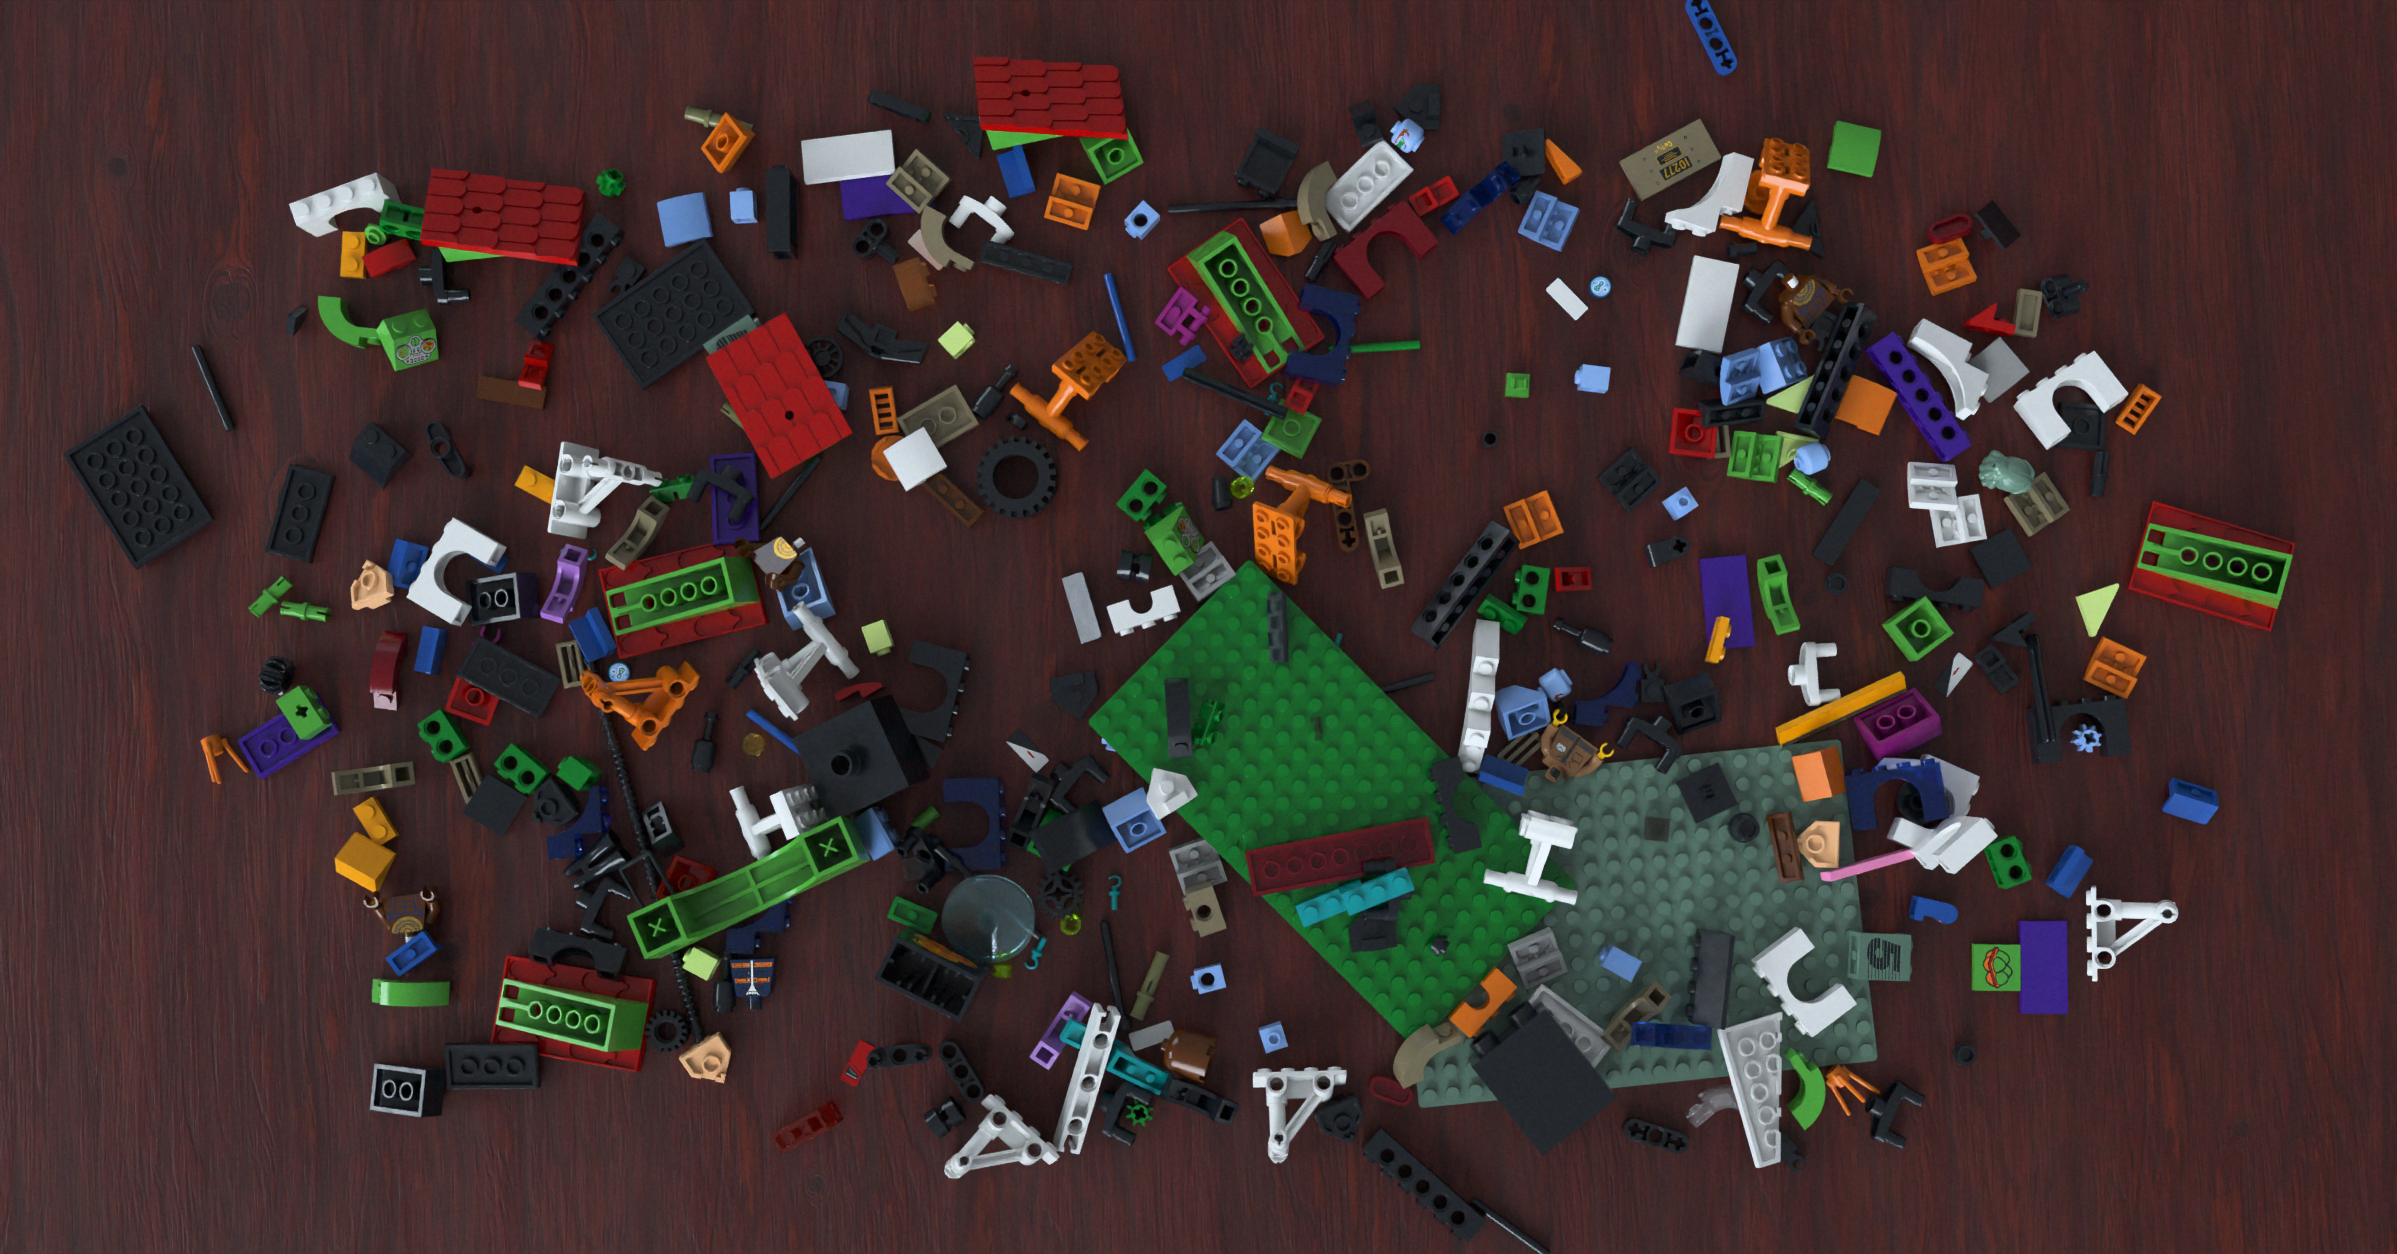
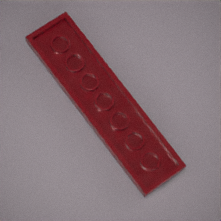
M1428 817L1244 850L1253 897L1368 876L1363 875V861H1383L1384 858H1394L1397 869L1436 863Z

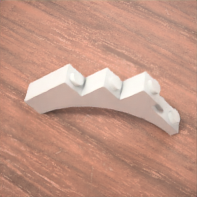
M1476 620L1473 633L1468 698L1458 752L1464 772H1479L1484 749L1487 748L1491 732V709L1495 697V675L1499 663L1500 622Z

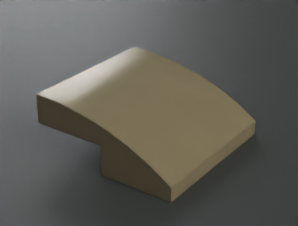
M915 149L904 165L897 168L886 182V185L916 212L921 214L925 205L929 206L952 178L921 150Z
M2045 472L2032 480V488L2029 491L2009 494L2003 498L2028 537L2034 535L2070 510Z

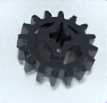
M1058 870L1055 872V876L1048 872L1047 880L1040 879V882L1043 884L1042 887L1035 888L1040 892V895H1036L1035 899L1041 900L1037 907L1039 909L1045 908L1043 912L1045 916L1051 912V919L1054 920L1057 918V915H1059L1061 920H1065L1066 914L1071 918L1074 917L1072 911L1080 912V908L1077 905L1085 903L1080 898V895L1086 893L1084 890H1079L1083 883L1081 881L1075 882L1077 879L1075 874L1069 878V871H1065L1061 875ZM1063 880L1070 882L1074 889H1067ZM1053 882L1054 886L1051 888V890L1046 891L1048 886ZM1060 889L1062 892L1067 893L1065 896H1062L1061 901L1053 897L1055 894H1059ZM1074 899L1073 903L1067 908V903ZM1046 901H1053L1056 904L1057 910L1052 909Z

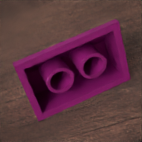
M1915 687L1854 717V721L1868 749L1879 763L1883 758H1894L1942 734L1940 716Z

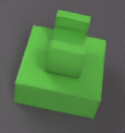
M1507 373L1505 397L1528 398L1530 374Z

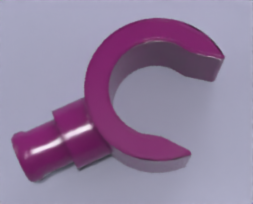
M488 625L483 626L480 631V635L488 639ZM498 629L497 636L492 642L498 644L502 641L504 637L502 629Z

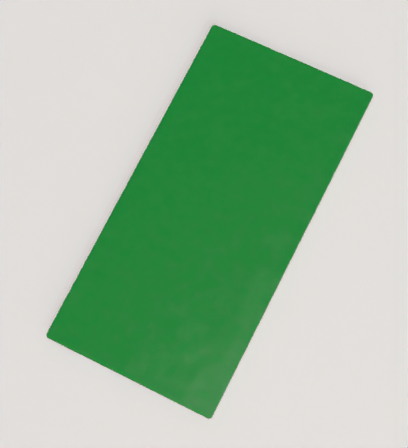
M1246 561L1235 572L1236 576L1224 583L1089 719V725L1149 785L1153 768L1186 775L1198 796L1176 809V811L1250 885L1244 853L1246 842H1248L1247 850L1428 817L1436 863L1406 868L1415 890L1412 891L1411 900H1400L1398 917L1396 922H1393L1395 924L1397 947L1368 952H1351L1348 928L1362 911L1349 916L1346 910L1303 927L1295 907L1297 903L1354 880L1360 879L1361 884L1382 875H1368L1261 895L1407 1039L1412 1033L1426 1024H1429L1431 1029L1435 1028L1481 982L1494 966L1510 952L1507 944L1524 938L1559 901L1554 900V902L1550 903L1546 902V899L1513 891L1510 893L1505 892L1503 887L1483 883L1486 869L1505 874L1511 871L1525 875L1532 844H1530L1531 839L1519 835V826L1464 771L1465 780L1456 787L1452 797V804L1459 818L1465 822L1477 824L1482 847L1454 854L1452 849L1448 850L1445 836H1448L1447 828L1442 827L1439 814L1442 813L1441 805H1437L1435 802L1433 791H1437L1435 781H1430L1428 769L1431 768V762L1450 757L1287 596L1289 661L1271 663L1269 661L1267 594L1282 591L1252 561ZM1187 678L1191 736L1196 722L1205 723V719L1198 716L1203 702H1206L1207 698L1225 704V716L1219 722L1217 739L1211 745V748L1192 742L1193 757L1169 758L1164 680ZM1547 856L1541 879L1555 882L1558 884V887L1571 890L1575 885L1574 880L1555 861ZM1386 901L1373 907L1384 906ZM1438 934L1442 936L1447 935V941L1450 942L1446 953L1444 955L1440 953L1438 957L1435 956V953L1430 951Z

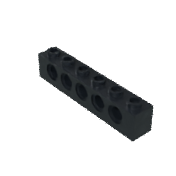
M598 212L582 232L578 266L558 263L514 321L541 341L549 337L554 330L553 326L555 323L563 319L567 314L569 305L579 299L583 287L593 281L597 269L607 263L611 251L621 245L625 233ZM603 237V245L600 247H596V240L598 238ZM586 255H590L589 263L586 265H582V258ZM576 273L575 281L568 283V276ZM562 291L561 299L554 301V294ZM547 309V317L540 319V312Z
M1851 301L1844 303L1793 425L1808 437L1826 440L1878 316L1866 304Z
M1491 521L1410 626L1409 630L1421 641L1438 650L1521 541L1510 530Z
M1380 1125L1361 1145L1365 1151L1362 1155L1372 1164L1375 1161L1382 1166L1380 1171L1389 1179L1392 1177L1399 1181L1398 1187L1406 1194L1410 1192L1417 1197L1415 1201L1424 1210L1430 1208L1434 1212L1433 1217L1441 1225L1447 1223L1452 1228L1450 1232L1458 1240L1461 1241L1464 1238L1469 1243L1487 1222L1484 1216ZM1385 1149L1393 1151V1156L1388 1160L1381 1158V1153ZM1401 1165H1409L1411 1170L1408 1174L1401 1175L1398 1173ZM1426 1180L1428 1182L1427 1188L1425 1190L1416 1189L1418 1181ZM1436 1196H1444L1446 1198L1445 1203L1441 1206L1435 1205L1434 1199ZM1453 1212H1463L1462 1219L1453 1221L1451 1219Z

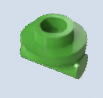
M371 223L368 224L364 231L369 242L375 245L385 244L387 239L392 236L390 233L380 231V226Z

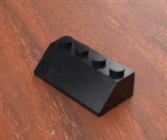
M1697 929V934H1694L1692 946L1695 948V957H1692L1690 961V971H1693L1692 980L1688 982L1687 988L1688 994H1690V1003H1687L1685 1007V1017L1688 1018V1022L1725 1030L1735 943L1734 935Z

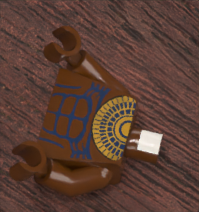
M1789 273L1782 279L1786 289L1779 295L1782 321L1795 334L1798 333L1800 335V343L1807 345L1809 341L1806 339L1805 334L1809 335L1811 339L1816 338L1815 331L1808 329L1809 326L1835 299L1833 295H1838L1837 298L1841 303H1847L1849 301L1843 298V292L1851 296L1854 293L1849 288L1841 290L1838 288V284L1823 276L1814 274L1805 276L1800 274L1796 277L1793 273Z
M777 537L776 539L764 542H748L744 538H738L735 541L734 548L738 549L737 553L740 556H745L748 551L756 567L764 574L765 584H771V589L782 592L788 585L795 584L798 581L805 567L799 555L808 549V546L800 537L791 545L783 537Z
M424 885L422 891L418 894L382 898V901H379L380 893L378 891H374V899L369 898L368 894L364 898L365 906L372 908L378 919L387 930H390L391 934L404 933L405 944L418 935L419 931L429 930L431 925L435 923L441 910L436 896L437 886H433L430 892L427 890V886Z

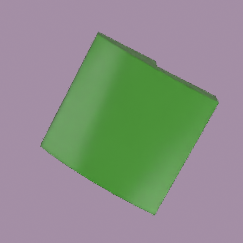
M1837 121L1834 125L1827 168L1872 177L1879 150L1881 130Z
M1734 431L1727 476L1777 483L1784 438L1782 436L1761 435L1756 432Z

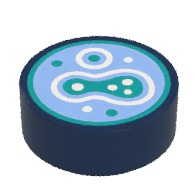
M1602 275L1594 277L1588 285V292L1595 299L1606 298L1612 290L1611 281Z
M615 662L608 669V678L611 682L630 680L632 677V669L626 662Z

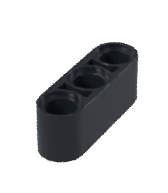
M955 1039L946 1040L939 1048V1056L964 1098L970 1102L979 1101L986 1091L982 1078L961 1044ZM946 1045L955 1047L956 1054L954 1056H948L945 1053L944 1048ZM958 1065H965L968 1069V1074L965 1076L959 1075L956 1067ZM970 1085H977L980 1088V1094L977 1096L971 1095L968 1087Z

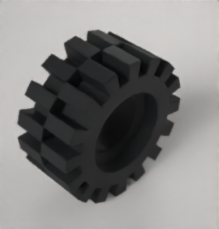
M665 1009L649 1019L645 1035H648L646 1040L651 1042L653 1049L657 1048L659 1052L665 1051V1053H669L679 1049L689 1039L687 1037L690 1035V1023H687L686 1016L683 1017L681 1015L682 1012H676L675 1009ZM664 1022H671L675 1025L676 1035L673 1039L667 1040L660 1035V1026Z

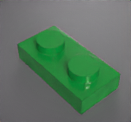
M1490 593L1477 610L1485 618L1494 622H1500V627L1516 636L1528 619Z
M896 895L887 917L930 935L939 913Z

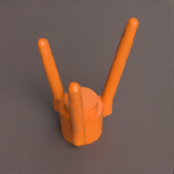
M214 734L200 741L213 782L222 783L215 756L224 752L223 748L228 751L244 772H249L244 762L230 747L226 738L221 739L219 734Z
M1838 1063L1835 1064L1825 1074L1827 1078L1825 1083L1832 1089L1848 1116L1851 1115V1112L1836 1086L1839 1088L1846 1086L1863 1103L1866 1101L1865 1098L1848 1082L1850 1080L1849 1077L1877 1095L1881 1093L1874 1086L1848 1070L1844 1064L1842 1066Z

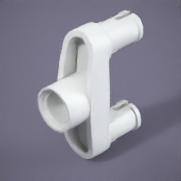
M964 195L959 202V207L948 220L960 229L970 213L975 212L996 228L995 231L997 232L990 241L1005 244L1015 234L1000 218L1007 207L992 196L983 205Z
M1804 642L1800 649L1799 664L1789 666V682L1791 685H1801L1803 697L1808 706H1819L1821 703H1829L1841 698L1838 688L1819 689L1816 658L1836 656L1837 647L1835 643L1816 644L1815 642Z

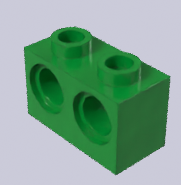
M385 200L380 217V231L420 241L425 209Z
M1145 469L1116 504L1137 523L1141 520L1145 522L1153 512L1151 510L1152 506L1156 502L1160 504L1168 495L1165 492L1167 486ZM1149 483H1154L1158 487L1157 492L1153 495L1147 494L1144 490L1145 486ZM1137 500L1143 504L1141 511H1131L1130 504L1133 501Z
M1528 565L1520 566V570L1516 569L1514 583H1517V590L1512 593L1511 606H1514L1516 611L1534 615L1544 614L1550 569ZM1529 572L1534 573L1537 577L1534 585L1528 584L1526 581V574ZM1525 595H1530L1533 598L1532 607L1524 606L1522 599Z
M439 709L417 724L420 728L419 734L425 742H429L433 748L431 750L433 756L442 763H449L472 748L451 714L444 711V709ZM436 721L440 724V731L437 734L433 731V724ZM447 741H451L453 744V749L450 753L445 749Z
M511 743L494 763L498 768L497 772L503 778L513 780L516 783L515 788L523 794H534V790L553 773L519 743ZM511 757H515L517 760V766L514 769L509 766ZM530 771L535 776V780L531 784L526 779V775Z
M578 755L569 756V758L565 757L558 766L560 770L556 775L576 790L585 791L592 789L604 771L584 756Z
M2006 835L1995 839L1984 848L1998 888L2008 889L2032 879L2030 875L2032 872L2031 866L2027 860H2024L2021 852L2023 851V846L2020 840L2013 835ZM2004 844L2008 846L2006 856H2003L2001 853V848ZM2012 866H2015L2017 874L2012 878L2009 871Z

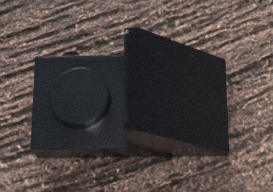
M1369 99L1347 107L1362 148L1383 141L1375 111Z
M2032 611L2024 612L1986 638L1990 642L2017 648L2028 647L2019 632L2023 633L2032 627L2031 623L2037 618Z

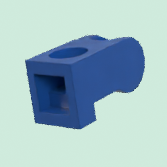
M1912 895L1908 918L1923 921L1925 915L1933 917L1940 923L1951 924L1957 919L1958 912L1951 904Z

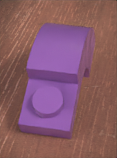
M570 544L565 545L557 560L556 579L551 593L540 612L542 618L562 624L569 611L573 612L583 587L588 565V550Z
M1073 991L1033 1050L1030 1058L1049 1070L1066 1045L1065 1042L1060 1040L1059 1035L1071 1017L1081 1022L1093 1003Z

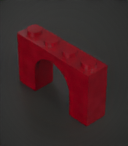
M1405 200L1400 203L1394 202L1386 209L1388 212L1382 218L1380 216L1374 218L1369 223L1370 228L1365 232L1362 230L1358 231L1351 238L1353 241L1349 245L1345 246L1343 244L1334 251L1335 256L1332 262L1366 303L1384 290L1386 286L1367 260L1366 250L1372 240L1382 235L1396 236L1408 246L1418 260L1422 259L1438 245L1439 241Z

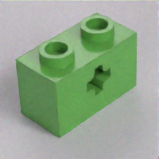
M297 686L276 700V703L299 738L304 740L311 739L332 725L329 720V712L319 705L316 700L318 698L316 692L311 687L308 688V686Z

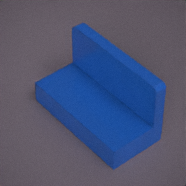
M1022 145L1012 146L1013 151L997 155L1004 182L1011 199L1036 191Z
M396 539L387 569L393 576L394 586L409 589L410 585L417 580L421 573L420 570L425 563L429 547Z
M597 607L589 609L585 616L569 623V627L588 663L597 661L615 652L617 646Z
M423 626L414 671L439 675L448 630Z
M1485 754L1476 780L1522 796L1528 769Z
M2172 778L2168 783L2170 797L2162 806V811L2205 825L2219 808L2217 791Z
M2069 845L2045 881V884L2064 897L2070 898L2093 863V860L2084 854L2085 851L2080 847Z
M424 930L385 959L398 977L410 973L441 950L444 945L442 943L436 944L428 932Z

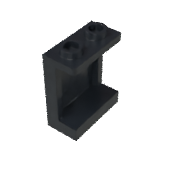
M1259 126L1239 169L1234 174L1236 183L1245 189L1250 187L1256 190V193L1264 199H1269V197L1275 199L1299 153L1300 146Z

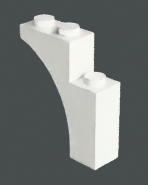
M1735 152L1723 156L1719 174L1709 192L1699 202L1689 208L1677 209L1666 213L1664 222L1672 224V227L1678 230H1692V234L1697 236H1706V234L1715 232L1719 214L1732 216V214L1742 212L1754 159Z
M1923 318L1914 327L1906 346L1929 359L1943 374L1954 397L1955 416L1964 420L1970 414L1974 415L1980 406L1978 402L1979 397L1985 393L1988 387L1986 381L1989 374L1967 363L1971 357L1969 351L1972 343Z

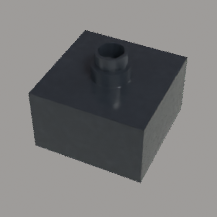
M892 694L868 700L792 738L830 820L839 816L849 817L930 778Z

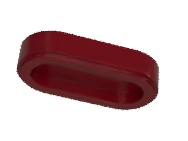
M1958 213L1933 222L1928 229V239L1934 244H1945L1964 237L1971 232L1973 220L1967 214Z
M1377 1074L1369 1080L1368 1089L1375 1098L1400 1107L1409 1105L1413 1100V1090L1411 1087L1403 1089L1396 1079Z

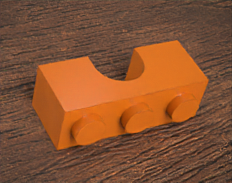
M1495 966L1479 983L1487 992L1486 1002L1481 1007L1475 1008L1462 1000L1447 1016L1469 1038L1473 1035L1475 1037L1478 1036L1485 1028L1483 1024L1488 1018L1491 1020L1495 1018L1500 1012L1499 1007L1504 1001L1508 1003L1516 995L1514 990L1517 986Z

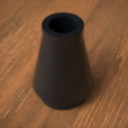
M1538 175L1529 176L1510 188L1511 191L1508 192V196L1518 206L1527 204L1542 181Z
M1217 476L1212 478L1211 505L1214 506V510L1226 511L1233 508L1232 503L1234 500L1225 477Z

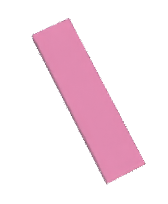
M1900 849L1840 866L1839 868L1822 871L1820 876L1823 881H1835L1909 860L1915 856L1910 852L1912 849Z

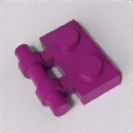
M1180 286L1154 323L1170 336H1175L1180 331L1183 335L1179 342L1186 346L1190 340L1196 337V331L1202 323L1205 324L1209 319L1208 315L1212 308L1205 304L1201 311L1198 310L1196 306L1200 299L1184 286ZM1191 314L1195 319L1187 327L1184 322Z

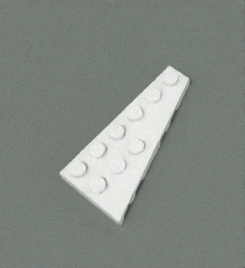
M1776 1012L1728 1026L1725 1030H1717L1756 1168H1762L1781 1161V1133L1779 1132L1781 1108H1779V1095H1781L1782 1058L1780 1057V1042H1782L1780 1020H1782V1012Z

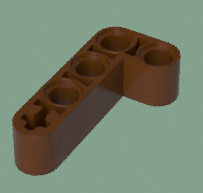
M1363 459L1334 463L1327 470L1326 480L1335 489L1351 494L1350 484L1364 481L1370 473V466ZM1356 465L1363 466L1365 468V475H1355L1353 467ZM1333 469L1341 470L1343 478L1334 480L1331 477V471ZM1353 500L1348 508L1330 502L1337 545L1342 552H1353L1359 544ZM1340 514H1347L1350 516L1351 522L1348 525H1342L1338 521V516ZM1352 528L1353 531H1349L1348 535L1350 540H1354V543L1348 548L1347 544L1342 543L1346 539L1345 532L1340 533V530Z

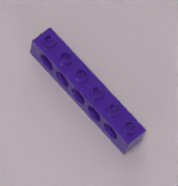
M1893 331L1867 348L1865 352L1892 391L1897 393L1898 400L1941 462L1949 461L1972 445L1969 441L1970 437L1957 424L1955 414L1945 407L1942 395L1938 391H1934L1930 385L1931 380L1928 375L1921 372L1918 368V362L1914 355L1907 352L1903 339ZM1891 353L1895 354L1898 357L1897 364L1891 362ZM1904 372L1911 376L1910 383L1903 379ZM1917 391L1923 393V402L1916 398ZM1930 409L1936 412V420H1932L1929 417ZM1943 428L1949 431V439L1943 437Z

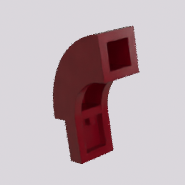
M384 631L378 641L370 672V692L374 694V708L397 711L400 707L399 678L403 661L408 654L407 633Z

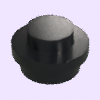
M1831 573L1825 579V589L1832 595L1843 594L1848 588V580L1842 573Z
M1438 934L1430 949V951L1435 953V956L1438 957L1440 953L1443 955L1446 953L1450 942L1447 941V935L1442 936Z
M1961 1042L1954 1047L1952 1055L1956 1063L1968 1066L1975 1061L1977 1053L1973 1045Z

